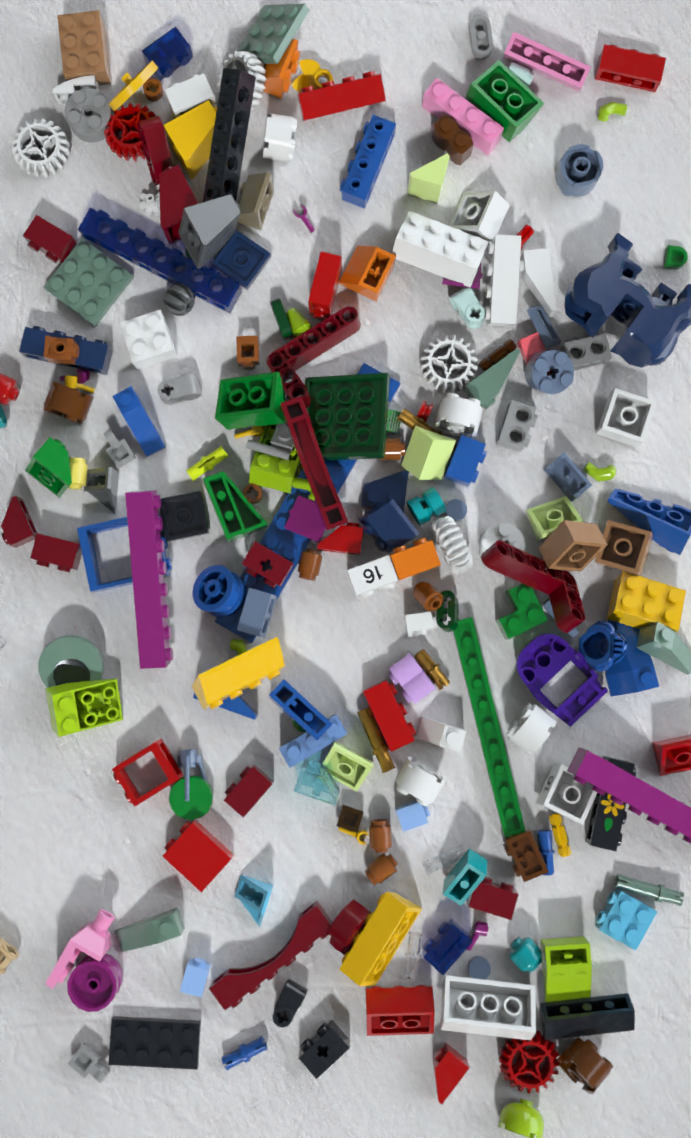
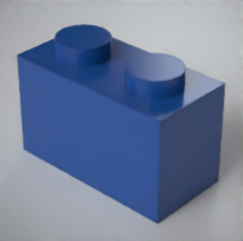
M461 435L444 478L466 487L471 482L475 483L479 471L476 470L478 463H483L487 451H484L486 444Z

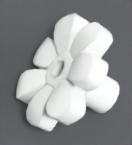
M149 190L148 195L142 193L140 196L142 202H139L140 209L145 210L144 213L148 217L152 216V212L155 216L160 215V193L156 194L155 190Z

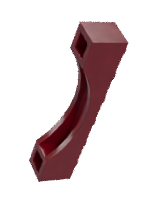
M302 396L280 403V409L325 529L330 530L348 523L342 503L321 454Z
M314 902L299 914L298 922L291 938L275 956L253 967L229 968L211 982L209 990L224 1010H227L230 1006L235 1008L243 1001V996L247 993L250 995L255 993L261 987V982L265 979L268 981L273 979L279 973L278 969L283 965L288 967L296 960V955L300 952L306 953L314 946V941L318 938H321V940L329 935L328 931L333 921L319 902Z

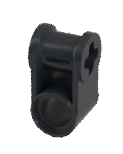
M290 979L286 981L272 1015L276 1026L283 1028L292 1022L307 994V988ZM285 1010L287 1014L283 1018L280 1017V1013Z

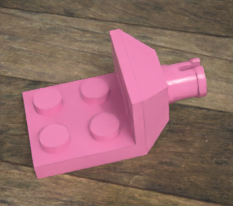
M100 909L94 922H90L80 928L68 942L45 985L53 989L58 982L62 984L65 978L70 975L75 966L73 963L82 952L100 962L112 946L111 934L108 932V929L115 919L113 914Z

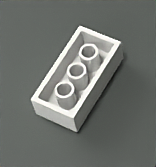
M409 211L396 237L392 254L396 255L397 260L446 279L464 283L465 286L471 288L489 241Z
M445 975L442 983L441 1030L531 1040L536 1033L535 985Z

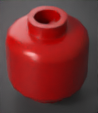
M0 373V403L7 405L11 401L17 400L20 390L17 389L15 379Z

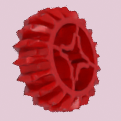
M129 102L128 107L125 108V106L121 105V110H115V115H110L104 135L107 145L110 146L111 151L116 153L120 159L124 156L125 160L129 161L132 157L137 162L140 156L145 160L137 122L156 117L153 111H149L147 106L142 108L137 103L133 107V104ZM121 130L123 132L121 135L122 139L119 141L118 134Z
M536 1030L531 1040L512 1038V1041L505 1039L504 1043L507 1047H500V1052L503 1055L498 1057L499 1062L502 1063L499 1067L501 1072L504 1073V1079L506 1081L510 1080L509 1084L512 1088L517 1085V1089L520 1092L526 1088L529 1094L532 1088H535V1091L539 1093L540 1086L543 1085L545 1089L548 1088L547 1081L554 1083L552 1075H558L556 1067L560 1066V1061H557L559 1053L554 1049L555 1044L553 1041L545 1040L544 1035L541 1036L539 1030ZM533 1045V1046H537V1047H534V1048H532V1049H528V1048H526L525 1046ZM519 1051V1058L515 1061V1064L512 1065L513 1057L515 1053ZM524 1054L527 1056L528 1059L531 1058L534 1067H532L530 1063H527ZM546 1056L545 1064L543 1068L539 1070V1065L542 1061H544L543 1058ZM526 1073L533 1074L531 1076H523Z

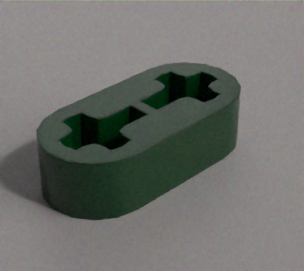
M280 298L270 301L282 338L292 337L293 332Z
M445 590L441 592L443 602L436 610V621L443 631L452 632L457 628L459 622V602L452 591ZM449 597L451 600L448 601V608H447V606L445 605L444 602L447 601V598ZM448 614L452 621H448V625H445L443 622L447 621Z

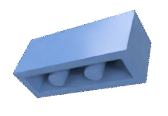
M337 713L327 718L333 725L318 741L309 733L304 732L279 747L289 768L347 735V731Z

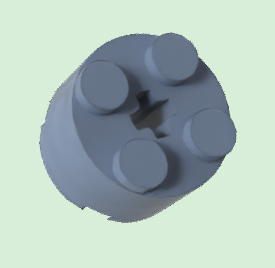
M579 144L572 146L561 158L556 170V182L565 196L579 197L588 194L594 189L601 176L603 159L598 151L590 149L588 145Z
M558 350L539 351L532 355L526 365V382L539 393L557 394L573 383V363L565 352ZM551 369L552 373H550V376H547V372Z

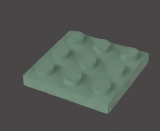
M305 4L263 6L255 23L250 26L246 38L238 46V52H250L256 55L263 64H278L307 16L309 8Z
M82 238L43 288L96 327L134 277Z

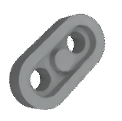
M476 15L471 19L469 25L471 50L476 58L486 59L493 50L491 23L486 16Z

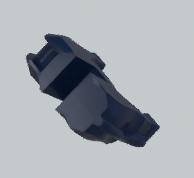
M617 233L607 246L609 254L606 255L602 262L579 272L574 279L573 285L568 288L564 303L565 313L571 320L581 325L592 338L609 316H613L619 323L627 326V329L613 346L611 352L620 355L629 365L643 368L649 365H659L673 352L680 333L691 325V284H687L677 296V303L672 305V302L677 293L662 282L654 290L651 297V294L641 284L634 281L643 269L628 259V252L632 248L633 243Z

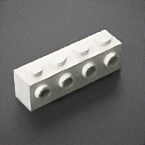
M495 234L492 241L488 243V254H491V263L487 264V276H490V284L486 285L485 297L489 298L488 307H485L484 316L488 326L513 327L516 325L521 236Z

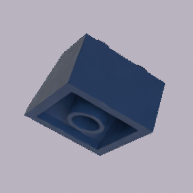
M393 499L376 503L358 519L362 523L361 527L364 532L371 535L375 540L376 547L385 553L393 552L392 549L406 544L420 534Z

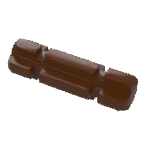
M509 339L503 346H500L489 354L487 358L480 361L479 367L485 372L492 365L506 357L508 353L513 352L517 348L514 341Z

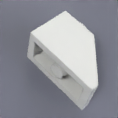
M422 717L416 738L461 752L466 730Z

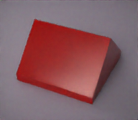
M691 734L652 742L660 776L691 770Z

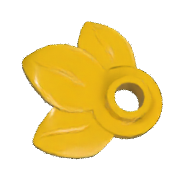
M304 59L299 61L303 74L293 81L292 87L299 93H301V88L313 86L314 90L320 89L322 85L319 83V79L325 77L327 82L333 81V76L330 71L321 69L317 61Z

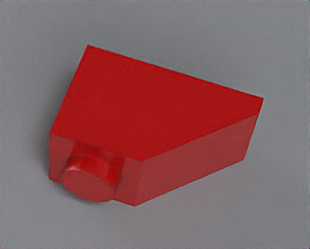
M348 522L346 526L341 525L317 545V550L360 555L363 528L359 527V523Z
M447 1043L442 1048L439 1047L433 1055L436 1092L440 1104L445 1102L470 1068L468 1060Z

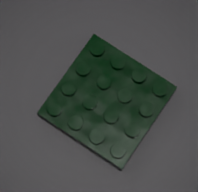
M388 373L305 378V386L311 399L307 412L324 461L385 458L390 375Z

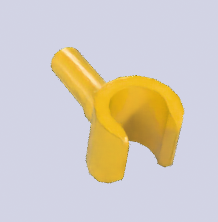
M65 376V386L94 393L95 388L77 383V376Z
M264 426L252 427V430L236 433L234 437L235 439L251 435L260 437Z
M339 827L338 831L355 837L362 845L367 844L366 841L359 839L361 834L369 836L366 830L359 829L355 833Z

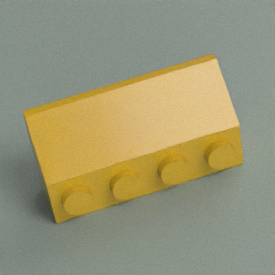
M275 637L199 674L191 687L203 709L208 707L211 710L223 704L222 700L228 697L231 700L243 694L242 690L248 687L252 690L260 686L262 680L266 678L272 680L281 674L280 671L285 666L279 639Z
M387 891L382 894L377 901L378 906L376 910L367 917L365 928L354 938V946L343 956L341 961L343 964L339 970L358 986L377 985L422 911L421 907L395 892Z

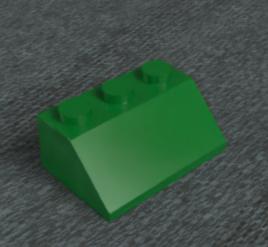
M500 60L470 84L465 97L467 101L504 127L502 136L509 143L525 129L544 105V102Z
M273 372L220 380L215 419L227 430L285 423L280 409V403L286 402L280 374Z
M49 437L32 457L25 471L60 498L72 483L69 455L61 441L58 439L53 440Z

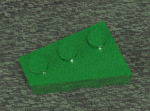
M224 471L203 478L205 488L227 543L268 527V523L260 516Z

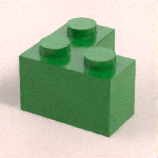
M521 583L505 591L514 611L495 621L504 639L507 640L548 619L532 587Z

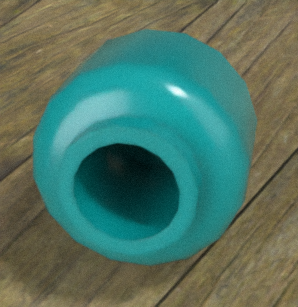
M517 937L510 944L509 958L521 971L532 972L542 963V950L530 937L523 939Z

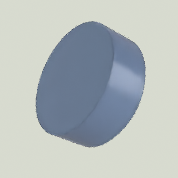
M460 499L451 500L446 506V516H450L454 521L462 520L467 514V506Z
M475 956L468 963V972L472 978L485 980L490 975L491 968L489 962L484 957Z

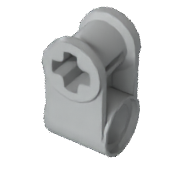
M193 373L165 380L158 386V394L161 400L168 405L194 400L201 396L196 374ZM166 390H171V395L167 396Z

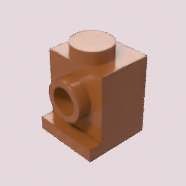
M45 335L43 357L49 363L75 365L76 358L79 357V345L71 338ZM64 347L63 351L59 352V348Z
M258 335L236 336L238 365L242 366L244 370L255 369L256 365H260V342ZM248 352L253 354L252 357H245Z

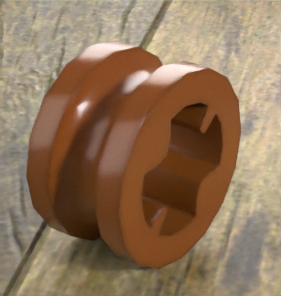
M150 78L143 84V91L148 100L158 101L162 98L163 88L159 80ZM151 87H154L156 89L155 93H152V91L150 90Z
M249 484L243 490V495L249 503L257 504L261 501L263 493L258 485ZM250 489L259 492L258 496L255 495L256 499L252 500L250 496H247V492L250 493Z

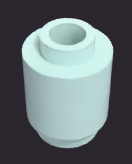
M514 62L511 65L506 64V67L529 88L534 77V73L530 72L531 69Z

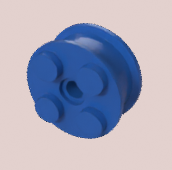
M213 565L199 574L194 583L192 595L194 603L198 608L215 617H225L231 615L239 607L244 596L245 587L239 575L229 571L224 566Z

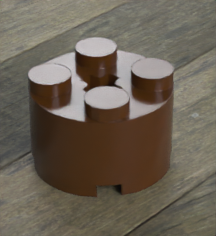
M52 381L43 410L82 425L83 421L87 418L94 397Z
M577 1037L572 1040L558 1057L557 1061H561V1069L575 1084L577 1082L582 1083L584 1091L594 1094L610 1074L613 1065L608 1059L601 1057L596 1052L598 1048L592 1041L587 1039L584 1042L581 1038Z

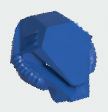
M603 620L589 627L587 632L579 638L578 643L579 652L596 671H605L613 664L619 663L628 648V643L623 634L614 629L609 622Z

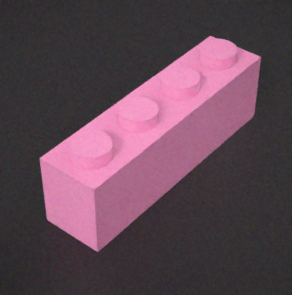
M513 32L504 53L505 59L529 68L580 92L591 68L582 62Z
M436 78L424 93L422 107L438 119L444 114L453 118L459 129L465 131L472 138L474 146L487 156L501 140L504 127Z

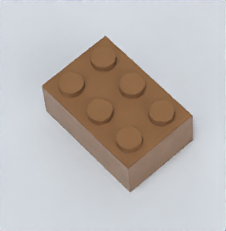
M100 11L57 15L65 80L69 81L78 77L95 75L99 85L111 84L105 24Z

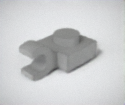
M111 429L103 433L111 445L106 451L118 469L136 459L135 454L125 439L119 441Z
M85 1043L82 1044L68 1063L84 1078L90 1073L100 1083L110 1072L106 1066L97 1063L101 1056Z

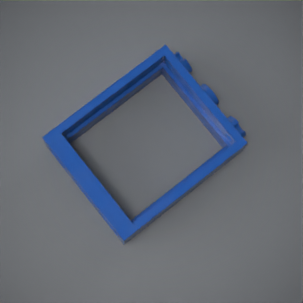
M127 517L77 528L90 592H100L133 584L132 577L102 583L92 534L128 527ZM160 530V539L164 540L165 546L164 552H162V561L166 563V574H163V576L167 577L170 576V570L173 568L170 557H166L165 550L168 549L165 536L162 537Z

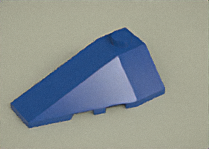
M615 488L608 498V502L639 529L652 532L654 535L652 540L659 546L666 548L669 552L681 555L691 535V510L673 504L672 507L662 505L661 500L658 499L653 501L643 500V497L639 494Z
M608 620L614 629L623 634L628 643L627 652L622 660L605 670V678L610 696L636 693L660 687L651 656L636 648L640 629Z

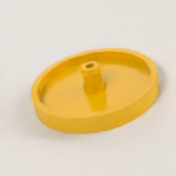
M153 60L133 79L127 72L121 77L126 86L108 104L114 111L130 98L158 69Z

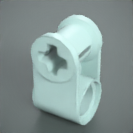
M464 287L449 297L453 308L459 313L469 328L477 329L482 326L485 310L470 287ZM471 314H473L474 316L478 315V319H476V317L471 318Z

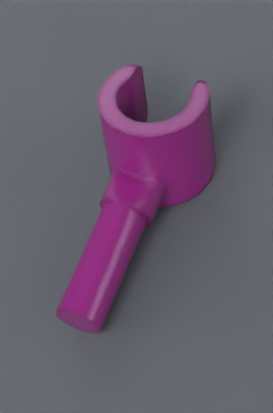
M299 204L303 209L300 215H297L295 209H292L293 214L301 218L310 233L314 232L315 229L306 216V208Z
M78 369L77 375L70 376H77V383L83 384L89 380L90 372L87 369ZM60 376V381H65V376Z
M481 921L475 923L474 933L466 947L467 950L471 951L479 935L487 936L489 930L488 923Z

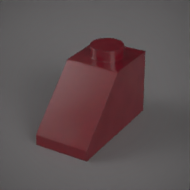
M18 496L12 497L1 525L3 530L1 535L7 545L9 544V546L17 548L34 540L38 532L23 499Z

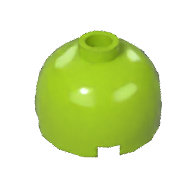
M520 1098L519 1103L511 1102L502 1109L497 1127L528 1138H534L535 1135L536 1138H542L544 1132L543 1117L538 1110L532 1107L533 1102Z

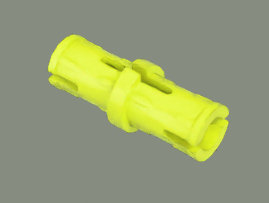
M219 446V448L206 457L202 456V460L186 469V472L195 481V479L208 470L212 471L215 465L229 456L222 446Z

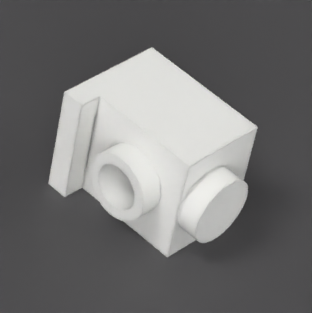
M431 611L404 615L407 637L412 636V632L415 631L417 636L429 634V629L437 628L436 616H432Z

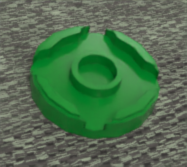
M190 776L189 801H185V777L180 778L174 783L169 792L171 809L177 816L183 819L195 820L203 817L208 813L213 803L211 786L199 776Z

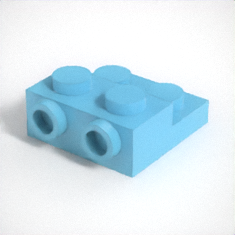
M616 888L615 891L609 894L607 898L608 904L604 911H600L597 915L595 926L601 932L636 951L657 911L623 890Z

